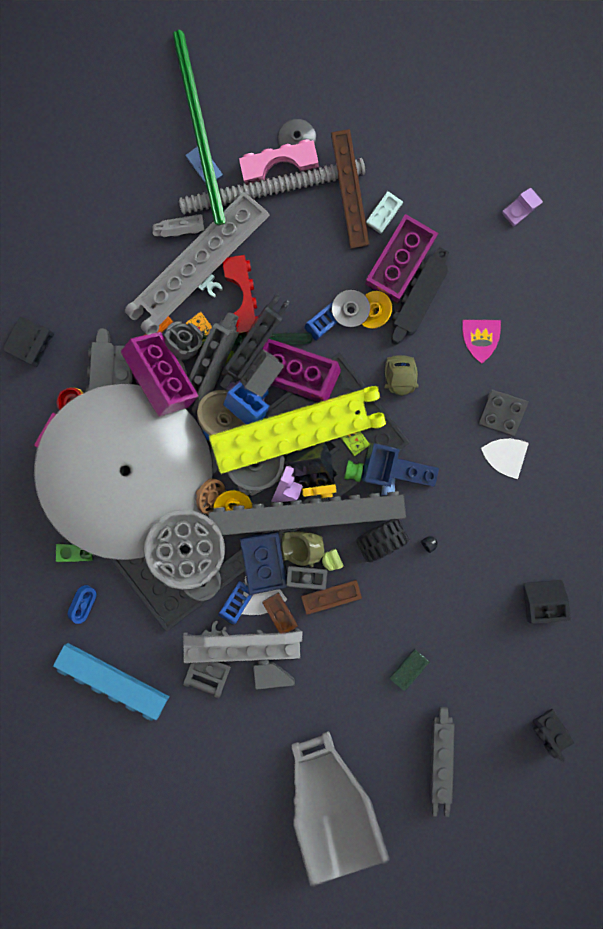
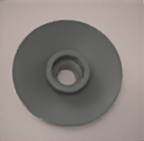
M290 120L279 131L280 147L285 144H291L292 146L302 140H313L315 145V131L304 120ZM295 133H299L301 136L299 138H295L293 135Z

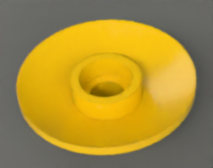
M372 291L365 295L370 304V313L362 325L375 329L384 325L390 318L392 303L385 293Z
M236 490L220 494L214 502V508L225 507V511L233 510V506L243 505L244 509H252L250 498L245 493Z

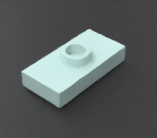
M387 191L366 221V224L382 234L403 204V201Z

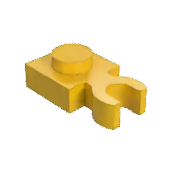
M336 485L303 489V497L321 495V498L333 497L332 493H336Z

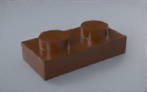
M279 592L262 601L280 634L287 633L298 627Z

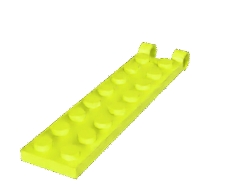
M370 386L356 392L209 436L220 473L222 474L368 428L384 426L386 424L384 414L374 413L366 416L363 403L364 401H375L380 397L378 387Z

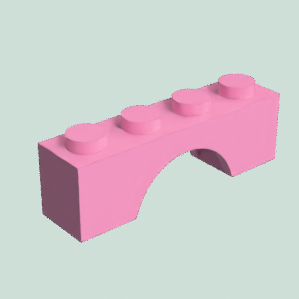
M302 140L292 146L291 144H285L279 149H265L262 153L255 155L254 153H248L239 158L246 185L249 182H252V184L255 181L261 182L262 179L265 181L267 171L279 162L292 163L300 172H305L307 169H318L319 167L313 140Z

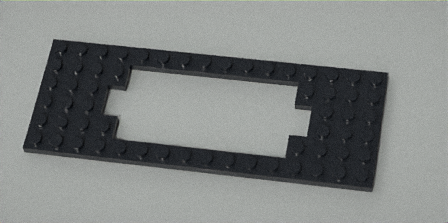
M340 353L331 358V360L338 362L341 372L329 399L367 388ZM287 392L270 405L264 419L319 402ZM377 400L363 402L366 416L374 413H383L386 422L382 427L368 428L360 431L369 444L372 442L401 450L410 443ZM339 437L330 440L335 446L330 451L333 470L337 474L334 477L336 493H332L333 497H341L359 483L351 478L349 480L344 479L348 460L354 464L363 463L364 469L369 448L368 446L359 454L353 456ZM214 450L210 452L212 475L219 471ZM321 495L309 496L302 504L310 503V499H320ZM331 497L321 498L322 502H329ZM300 528L264 531L262 534L278 531L281 543L283 533L296 532ZM179 547V550H180L182 553H185V552L182 550V548ZM241 550L224 562L218 569L221 575V587L218 591L245 571ZM146 557L135 559L110 558L166 632L207 601L193 599L185 593L184 589L164 584L151 572Z

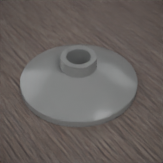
M346 290L338 294L334 299L332 313L339 324L345 327H357L367 320L370 313V304L366 296L361 292ZM349 308H353L354 312L348 313L347 310Z

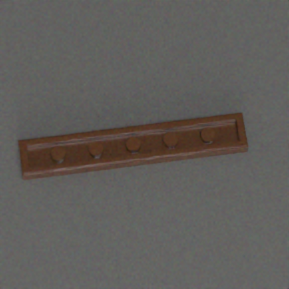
M350 129L331 132L350 249L369 245L351 132Z

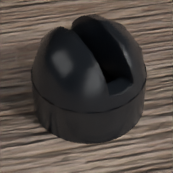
M428 536L421 540L423 547L428 553L433 552L437 548L438 542L435 537Z

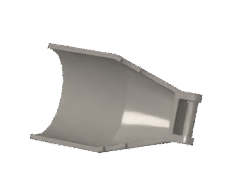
M325 732L320 737L300 744L298 742L292 744L295 757L296 785L294 826L311 885L389 861L371 801L335 750L330 733ZM325 744L326 749L303 756L302 751Z

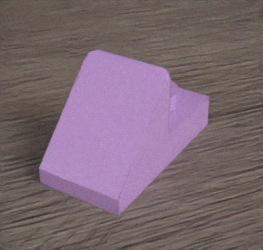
M530 188L520 194L513 203L502 211V214L514 227L541 205L543 201Z
M286 467L272 502H287L298 499L303 486L293 482L294 477L291 476L293 468Z

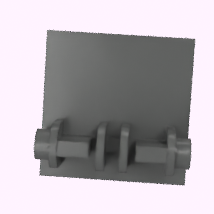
M492 389L488 394V401L479 424L515 436L529 401Z

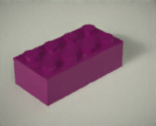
M405 214L367 277L365 285L375 291L385 293L392 301L398 304L437 238L438 233Z
M161 332L132 338L121 350V354L158 417L186 409L198 397L197 392L175 355L165 344V339Z
M271 339L267 340L263 349L276 357L284 365L272 382V386L317 402L329 399L341 372L337 361Z

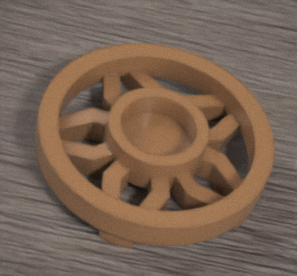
M210 478L197 490L196 504L200 512L209 515V512H213L216 498L226 492L225 486L221 481Z

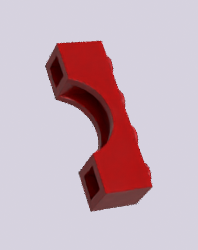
M245 255L226 258L223 261L226 281L236 284L243 292L242 305L233 313L239 316L235 326L237 327L236 331L239 332L238 336L246 335L258 316L254 314V309H257L256 297L252 298L251 290H254L253 279H249L248 272H251L250 260H246Z

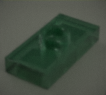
M414 649L392 674L390 679L403 691H406L430 662Z

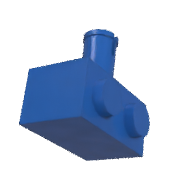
M239 382L227 393L223 405L247 425L265 418L270 406L262 399L267 397L269 392L267 390L260 397L245 388L242 382Z

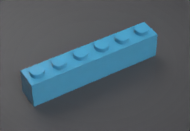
M69 643L63 646L53 665L60 674L66 676L69 674L75 677L74 680L76 682L92 686L91 689L93 691L109 695L108 698L110 700L126 704L125 707L134 712L137 710L143 713L142 716L151 721L159 718L170 697Z

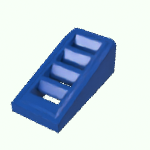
M333 302L304 326L305 330L315 341L338 323L329 311L332 309ZM324 314H326L328 318L332 321L331 323L327 320ZM318 319H320L322 323L326 326L325 328L321 325Z
M241 581L238 582L218 616L233 625L236 624L253 596L248 595L245 597L237 592L238 589H241L249 594L248 586ZM234 596L242 599L244 603L242 604L234 599ZM230 602L240 608L239 611L230 606ZM226 609L234 613L235 617L226 613Z

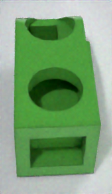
M56 544V562L93 561L92 553L82 550L74 544Z

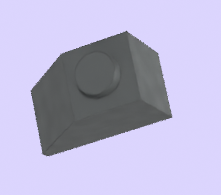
M257 660L258 663H254L256 689L295 685V678L274 661Z

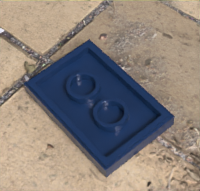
M278 531L239 538L249 595L287 588Z

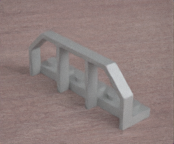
M298 628L295 629V632L264 634L261 630H257V635L229 636L226 631H222V636L209 637L191 636L183 633L184 663L300 658L302 631Z

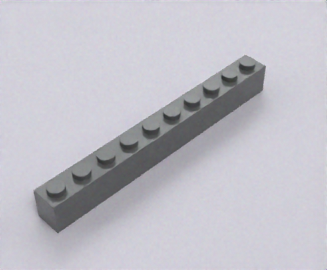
M399 491L387 492V496L380 497L379 493L368 494V498L360 499V495L348 496L349 500H341V497H331L329 502H322L320 498L310 499V503L302 504V500L290 501L291 505L283 506V502L271 503V507H264L263 504H254L252 509H244V505L233 506L231 511H225V507L213 508V512H209V518L216 524L222 535L401 519L406 518L404 495H399Z

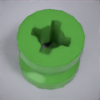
M348 460L344 479L349 480L351 478L356 482H360L363 463L354 464Z

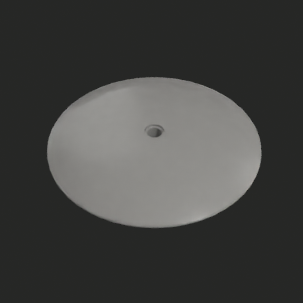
M115 384L99 387L76 397L66 404L47 426L40 440L35 460V483L38 497L44 512L53 526L67 540L82 550L112 559L145 557V543L148 533L153 525L163 516L180 510H191L202 514L196 504V492L203 483L212 478V460L205 435L193 416L186 409H182L158 417L141 386L133 384ZM122 466H128L131 473L129 476L124 477L120 474L119 469Z

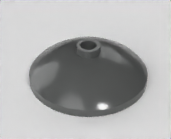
M280 455L258 462L259 466L256 468L252 467L251 464L228 471V474L237 486L245 490H265L274 485L280 478L284 468V456Z

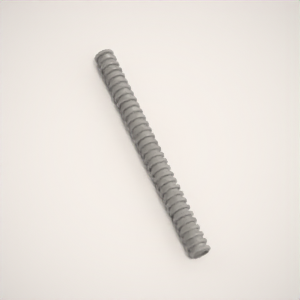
M359 158L357 161L355 159L358 176L359 174L365 175L363 159ZM330 164V167L326 165L324 168H313L312 171L307 169V172H295L294 175L290 173L289 176L285 174L284 177L278 176L276 179L272 177L271 180L267 178L266 181H263L262 179L261 182L255 181L253 184L252 182H249L248 185L244 183L243 186L239 184L237 185L238 187L232 186L230 189L226 187V190L221 188L219 191L221 203L224 206L226 203L232 204L243 192H246L252 199H255L257 196L261 198V195L266 197L267 194H278L279 191L284 193V190L288 192L290 189H301L302 186L307 188V185H310V187L313 184L319 185L320 182L321 184H324L325 181L329 183L330 180L334 182L338 179L336 165ZM203 192V195L197 194V196L191 195L189 198L185 196V199L179 198L183 214H186V212L192 213L193 210L197 212L198 209L202 211L203 208L209 209L211 207L209 196L205 192Z

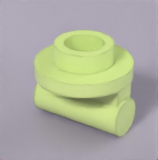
M336 549L324 553L322 563L329 571L344 567Z

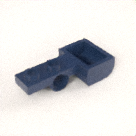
M370 442L361 477L362 481L391 487L392 479L397 478L435 487L439 468L398 459L400 449Z

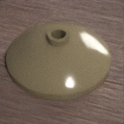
M228 390L210 392L199 403L197 418L203 430L210 436L246 425L223 405L229 392Z

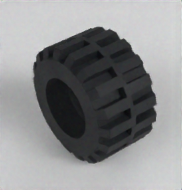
M393 519L357 538L356 543L366 562H373L403 547L408 543L409 538L400 520Z

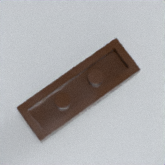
M357 580L301 596L306 615L362 599Z

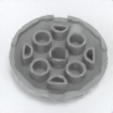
M191 510L175 511L160 518L151 528L145 543V557L151 572L164 584L178 589L195 588L208 582L220 568L224 558V541L216 524L207 516ZM187 544L190 546V550L187 553H182L179 547Z

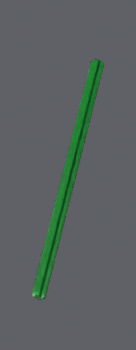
M181 30L173 32L174 43L214 223L220 226L225 224V216L184 33Z

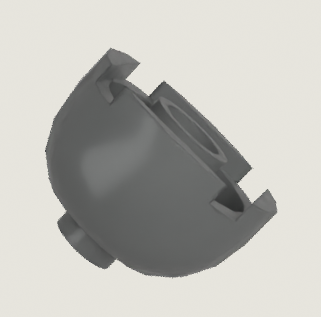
M182 321L171 323L167 327L164 336L168 349L178 360L193 358L200 351L203 343L201 331L189 322L188 325L181 324Z

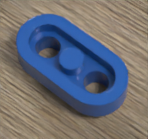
M88 585L81 586L69 607L68 618L76 624H80L87 619L96 599V591Z

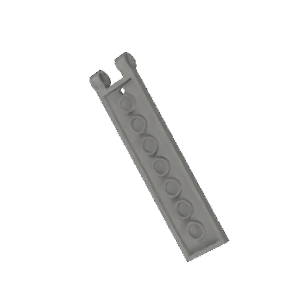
M243 192L224 211L225 224L217 226L213 221L133 302L127 305L125 313L132 320L140 318L144 308L151 314L141 324V329L146 335L157 333L159 325L270 216L246 192Z

